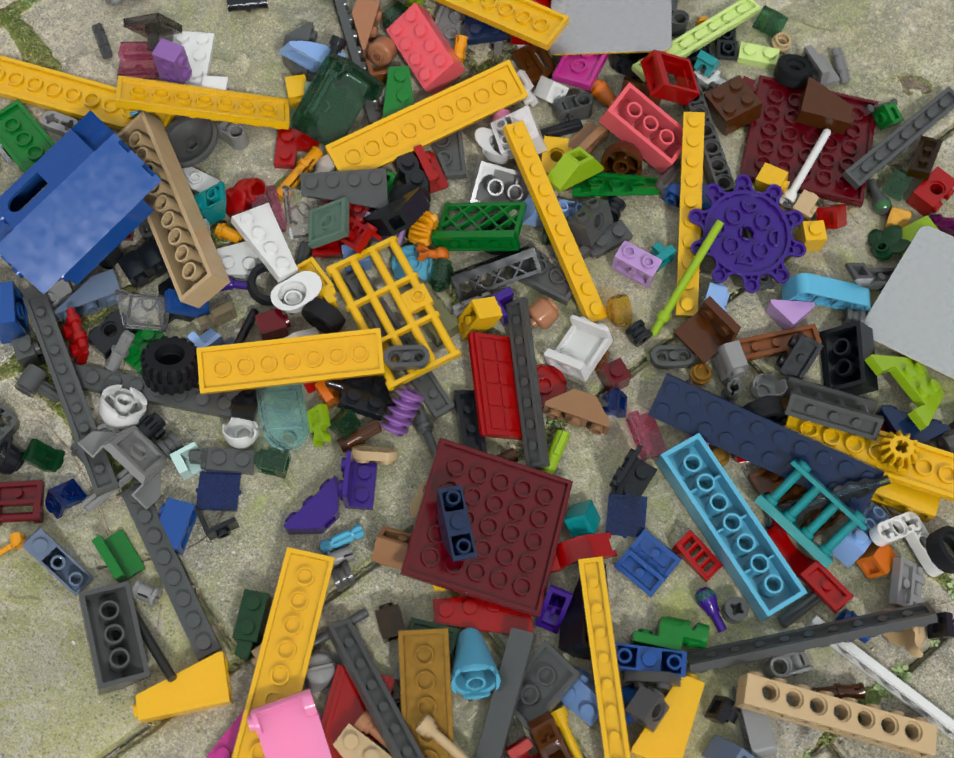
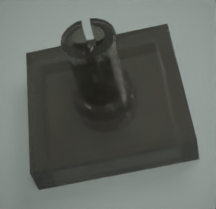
M160 13L123 19L125 28L147 38V51L153 52L160 41V37L182 33L181 24Z

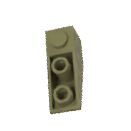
M419 277V282L421 284L424 283L434 302L433 307L435 311H439V318L450 338L458 334V318L454 313H449L446 310L444 301L440 297L436 298L432 293L433 290L427 281L423 282ZM425 309L421 311V317L427 315ZM432 322L423 325L424 332L438 348L442 345L443 342Z

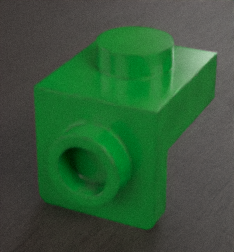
M895 102L889 105L887 103L883 104L872 112L881 131L904 120Z

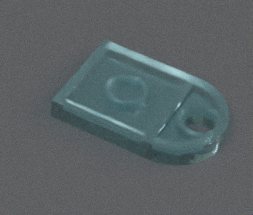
M301 384L255 389L263 434L266 440L273 447L283 451L299 448L308 438L310 431ZM283 434H290L294 442H286L283 439Z

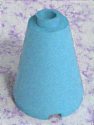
M466 628L458 634L451 674V688L453 693L456 694L458 692L465 699L485 698L491 695L490 691L495 687L496 690L500 687V673L482 633L474 628Z

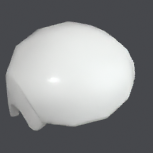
M231 417L227 425H222V433L230 446L242 449L249 447L256 441L259 436V427L255 421Z

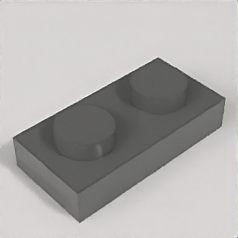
M625 671L624 681L634 684L633 688L639 689L642 685L647 689L649 686H656L658 690L670 691L671 687L681 686V676L671 672Z

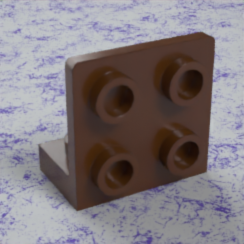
M709 296L703 301L700 310L674 331V335L705 364L718 353L721 345L732 342L736 338L741 327Z

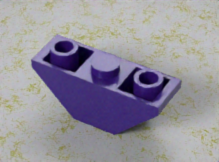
M336 476L331 480H325L319 487L320 491L314 496H309L297 513L292 512L286 518V523L283 526L289 535L323 534L340 517L339 480Z

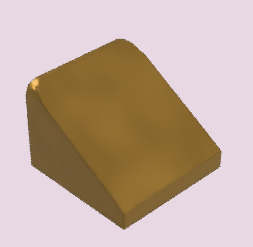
M891 207L889 213L886 214L883 231L892 225H899L901 228L909 225L912 212Z

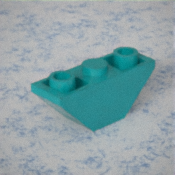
M221 181L194 195L203 219L206 218L210 225L225 218L227 201L224 182Z

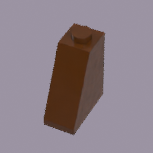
M808 78L802 92L795 122L823 130L828 128L831 132L843 135L847 127L851 128L855 116L852 115L853 106L815 79Z

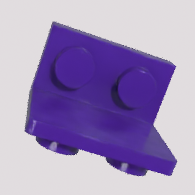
M347 450L346 457H342L341 471L343 472L344 480H339L338 494H340V501L344 502L347 509L373 510L378 465L377 463L354 462L352 451Z

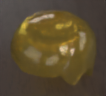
M627 294L613 295L607 302L606 315L609 321L616 327L632 324V309Z

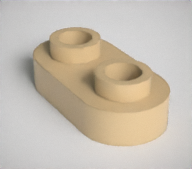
M356 445L352 447L353 458L358 463L379 461V464L391 465L393 461L398 460V449L393 447Z

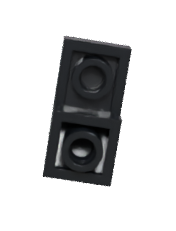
M736 27L715 39V53L718 60L737 61L738 41H736Z

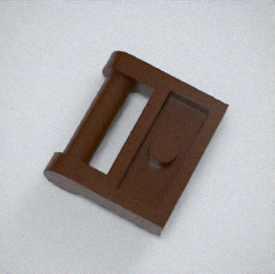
M527 45L512 52L511 57L519 70L521 69L526 72L533 85L538 84L541 75L549 79L553 78L552 75L557 66L545 49L536 45ZM535 52L539 53L544 63L548 67L547 70H545L544 66L536 56Z

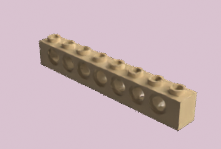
M749 671L738 679L735 707L920 758L936 756L938 725L928 723L926 718H909L904 716L905 713L901 711L881 710V706L876 704L862 705L854 698L834 697V693L829 691L815 692L807 685L787 684V680L782 678L768 679L763 677L762 673L756 671ZM763 688L769 694L768 700L762 694ZM786 695L792 699V706L787 703ZM810 701L815 705L816 712L811 710ZM834 708L839 713V719L834 714ZM858 715L862 718V725L858 721ZM881 722L885 724L886 732L882 729ZM905 728L909 732V738L905 734Z

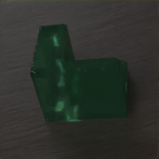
M764 5L753 24V28L773 38L774 35L782 31L789 18Z

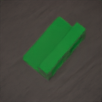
M119 530L107 539H104L101 535L92 539L93 544L114 579L119 583L126 582L146 568L123 530Z

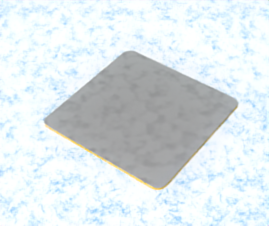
M551 0V9L569 16L570 21L549 48L550 53L553 55L650 53L654 49L667 52L672 47L671 0Z
M923 226L916 233L867 314L865 324L872 328L873 340L953 380L954 236L931 226Z

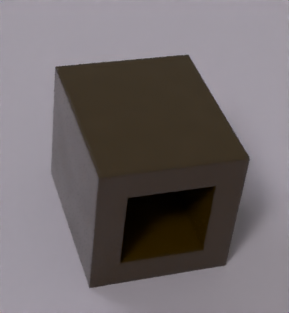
M386 603L379 606V610L375 611L383 643L398 639V631L406 630L398 604Z

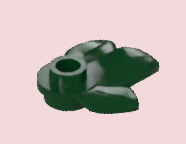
M899 225L889 226L884 231L873 229L868 237V243L872 246V255L879 261L890 259L892 254L905 252L911 242L902 239L903 231Z

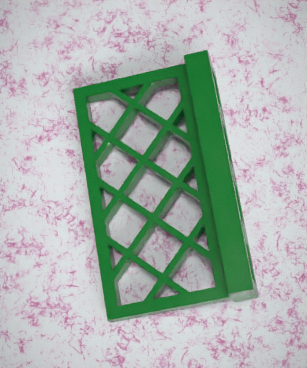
M526 202L445 203L438 229L432 233V241L436 248L443 246L448 251H519V236L527 204ZM513 209H519V212L512 217L508 214ZM473 210L480 211L471 218L468 216V213ZM492 210H499V212L492 217L488 215V213ZM450 211H459V213L451 218L448 216ZM484 216L487 220L478 226L475 222ZM503 216L508 219L500 225L496 223ZM462 217H465L467 220L459 226L455 223ZM471 224L475 227L473 230L463 231ZM491 224L495 227L493 230H484ZM511 224L515 226L514 230H504ZM450 225L454 227L452 231H444Z

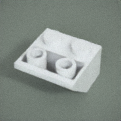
M528 105L490 123L502 156L514 157L502 128L507 124L524 121L537 153L540 154L547 151L538 123Z

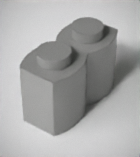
M739 340L721 345L718 349V354L713 358L723 385L728 384L732 380H735L734 385L737 381L740 383V379L749 368Z

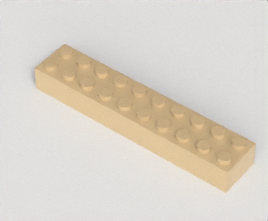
M142 111L117 136L162 180L143 198L154 210L147 217V220L180 302L200 308L228 285L230 280L162 121Z

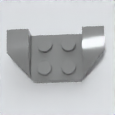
M135 425L124 428L120 432L92 431L77 443L92 458L106 449L115 460L127 469L141 483L132 496L146 510L160 498L161 470L164 468L168 457Z

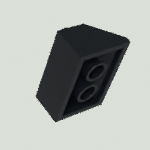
M859 320L820 331V339L822 345H824L821 349L824 386L855 395L878 391L877 376L865 362L867 357L875 354L872 328Z

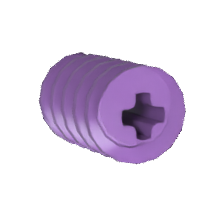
M402 385L403 391L396 390V393L400 396L399 399L392 398L396 407L388 406L392 415L384 414L388 423L380 422V426L397 436H403V434L408 433L409 429L407 426L412 425L413 421L411 418L416 417L417 413L415 410L420 409L421 405L419 402H423L425 399L422 393L406 385Z

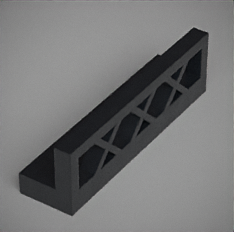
M530 244L519 248V251H510L451 272L450 274L459 300L462 301L541 273L542 269L535 249ZM533 258L536 266L535 269L526 271L520 268L524 260ZM506 266L516 269L510 278L500 276L502 269ZM488 273L495 276L490 285L485 286L479 283L484 274ZM469 281L474 284L471 292L462 294L459 283Z

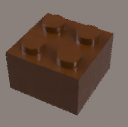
M740 75L704 93L712 120L724 136L760 118L762 102Z

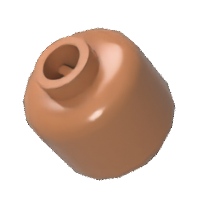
M386 36L378 37L368 48L370 61L379 67L387 66L397 55V47L394 41Z
M539 297L529 306L530 322L535 329L538 326L541 329H547L559 317L557 312L559 308L549 297L546 299Z

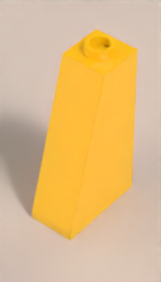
M223 651L217 652L177 673V678L174 681L168 682L165 679L136 695V702L133 703V713L135 718H138V721L147 723L234 704L227 654Z
M686 672V677L681 678V686L671 687V690L667 691L664 695V701L670 707L654 732L644 727L630 746L631 756L636 758H683L705 685L704 682L699 681L697 675Z

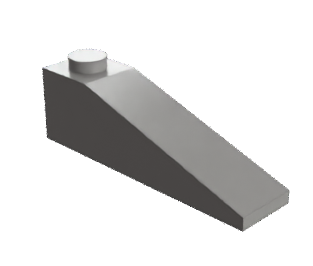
M476 160L471 179L470 203L523 202L530 196L520 171ZM553 188L554 193H555V195H556V197H557L558 191H556V190Z

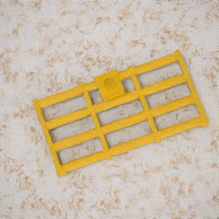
M397 235L364 249L361 254L356 253L326 268L327 274L333 278L347 305L345 307L347 312L351 313L359 330L369 328L358 308L370 302L387 333L386 336L382 337V345L390 341L393 346L403 345L399 337L411 331L418 345H423L428 349L430 354L429 364L423 369L406 370L408 374L397 380L384 362L385 374L383 376L389 391H393L462 355L461 351L456 349L441 322L439 311H435L433 307L434 302L424 283L421 284L419 282L418 273L413 271L398 243ZM389 246L406 275L395 282L378 252ZM371 256L386 284L385 287L377 291L373 290L359 263L360 260ZM351 265L366 293V296L354 301L339 273V270ZM410 283L413 288L401 294L398 288ZM388 293H391L407 323L406 326L396 331L378 299ZM425 309L427 315L415 321L413 314ZM429 322H432L449 353L439 359H436L419 328Z

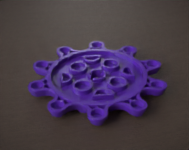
M746 174L737 176L735 189L732 192H725L718 184H709L705 191L706 196L711 202L710 208L708 210L695 208L688 214L690 223L700 227L703 231L702 239L693 242L691 245L692 255H696L715 221L720 220L724 225L706 254L715 262V268L712 271L714 282L723 283L730 275L735 274L742 279L744 290L748 293H755L759 290L760 277L765 274L771 276L777 283L787 282L790 274L784 266L785 258L787 256L799 258L806 253V246L802 242L796 241L791 235L792 228L803 222V214L798 210L784 211L780 208L779 199L783 193L779 185L772 184L765 192L759 193L752 188L751 179ZM743 229L751 233L750 239L742 238Z

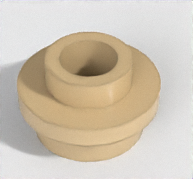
M780 32L773 36L771 45L773 48L780 49V52H786L791 46V37L785 32Z

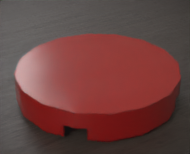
M536 365L542 408H544L547 400L566 392V378L554 366Z

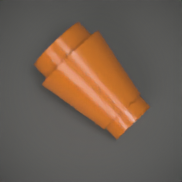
M601 79L596 80L591 91H589L593 98L606 107H609L616 98L607 83Z

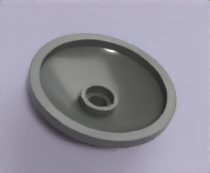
M180 116L165 129L181 168L192 167L203 162L213 152L219 138L218 127L210 119Z

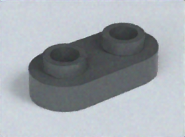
M684 344L659 345L652 350L650 361L658 369L688 368L693 364L696 356ZM679 356L686 357V360H681ZM657 357H663L664 361H659Z
M423 345L391 346L386 349L383 356L386 366L391 370L423 369L430 362L429 351ZM417 356L423 357L421 361L415 360ZM394 357L400 358L398 362L392 361Z

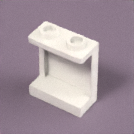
M571 315L570 321L572 326L555 351L548 348L543 355L548 365L556 367L562 373L586 382L613 342V339L606 325L602 323L596 324L583 316Z

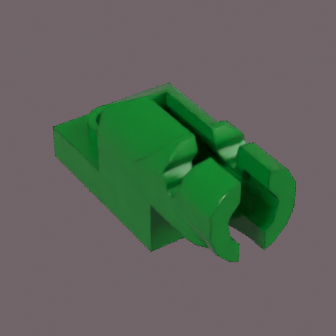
M665 616L659 619L655 635H652L653 632L650 630L638 629V631H634L631 634L629 644L681 651L682 644L688 648L703 649L707 645L710 626L697 623L692 630L690 620Z

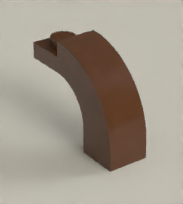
M549 711L527 723L531 732V739L541 758H572L562 740L554 717Z

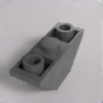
M308 22L286 34L282 47L290 41L316 43L318 33L314 30V23ZM282 55L283 64L293 76L309 75L308 69Z

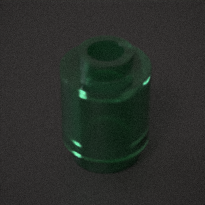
M438 258L432 264L428 282L432 290L444 292V290L450 288L451 275L453 273L451 261Z

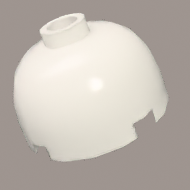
M117 384L103 390L98 408L100 417L107 425L116 429H124L140 423L139 419L145 414L147 409V399L135 388L123 389V385Z

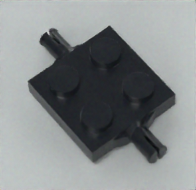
M375 375L343 379L342 382L328 380L326 383V387L339 390L337 405L339 408L381 421L386 407H396V404L389 397L385 378Z

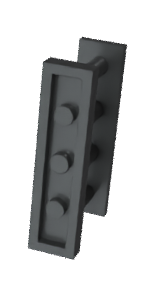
M793 376L788 377V389L783 396L784 398H789L784 410L785 415L876 441L884 422L882 416L874 414L878 401Z

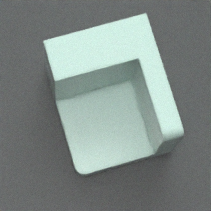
M192 442L169 454L184 481L205 470L200 468V464H190L189 462L190 451H200L196 442Z

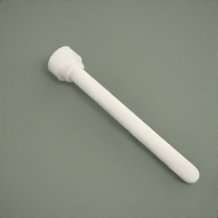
M826 128L823 130L791 187L782 194L779 203L783 207L793 208L798 200L797 192L831 134L830 129Z

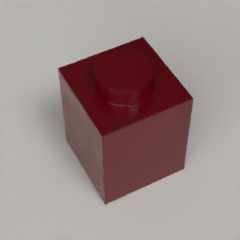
M277 308L254 315L263 341L289 336L287 328L291 327L288 315H283L280 309Z
M621 357L602 366L598 375L599 380L609 395L627 387L632 377Z

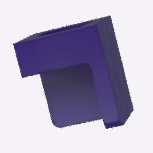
M510 286L491 295V297L495 296L498 305L501 307L503 316L499 320L503 326L508 323L505 304L512 302L514 292Z

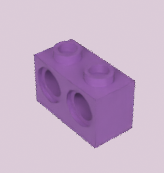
M161 38L152 52L160 79L171 83L185 84L192 76V69L184 46Z

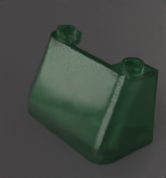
M330 53L320 65L295 110L290 125L295 130L325 147V145L347 136L366 100L374 101L380 98L385 84L350 59Z

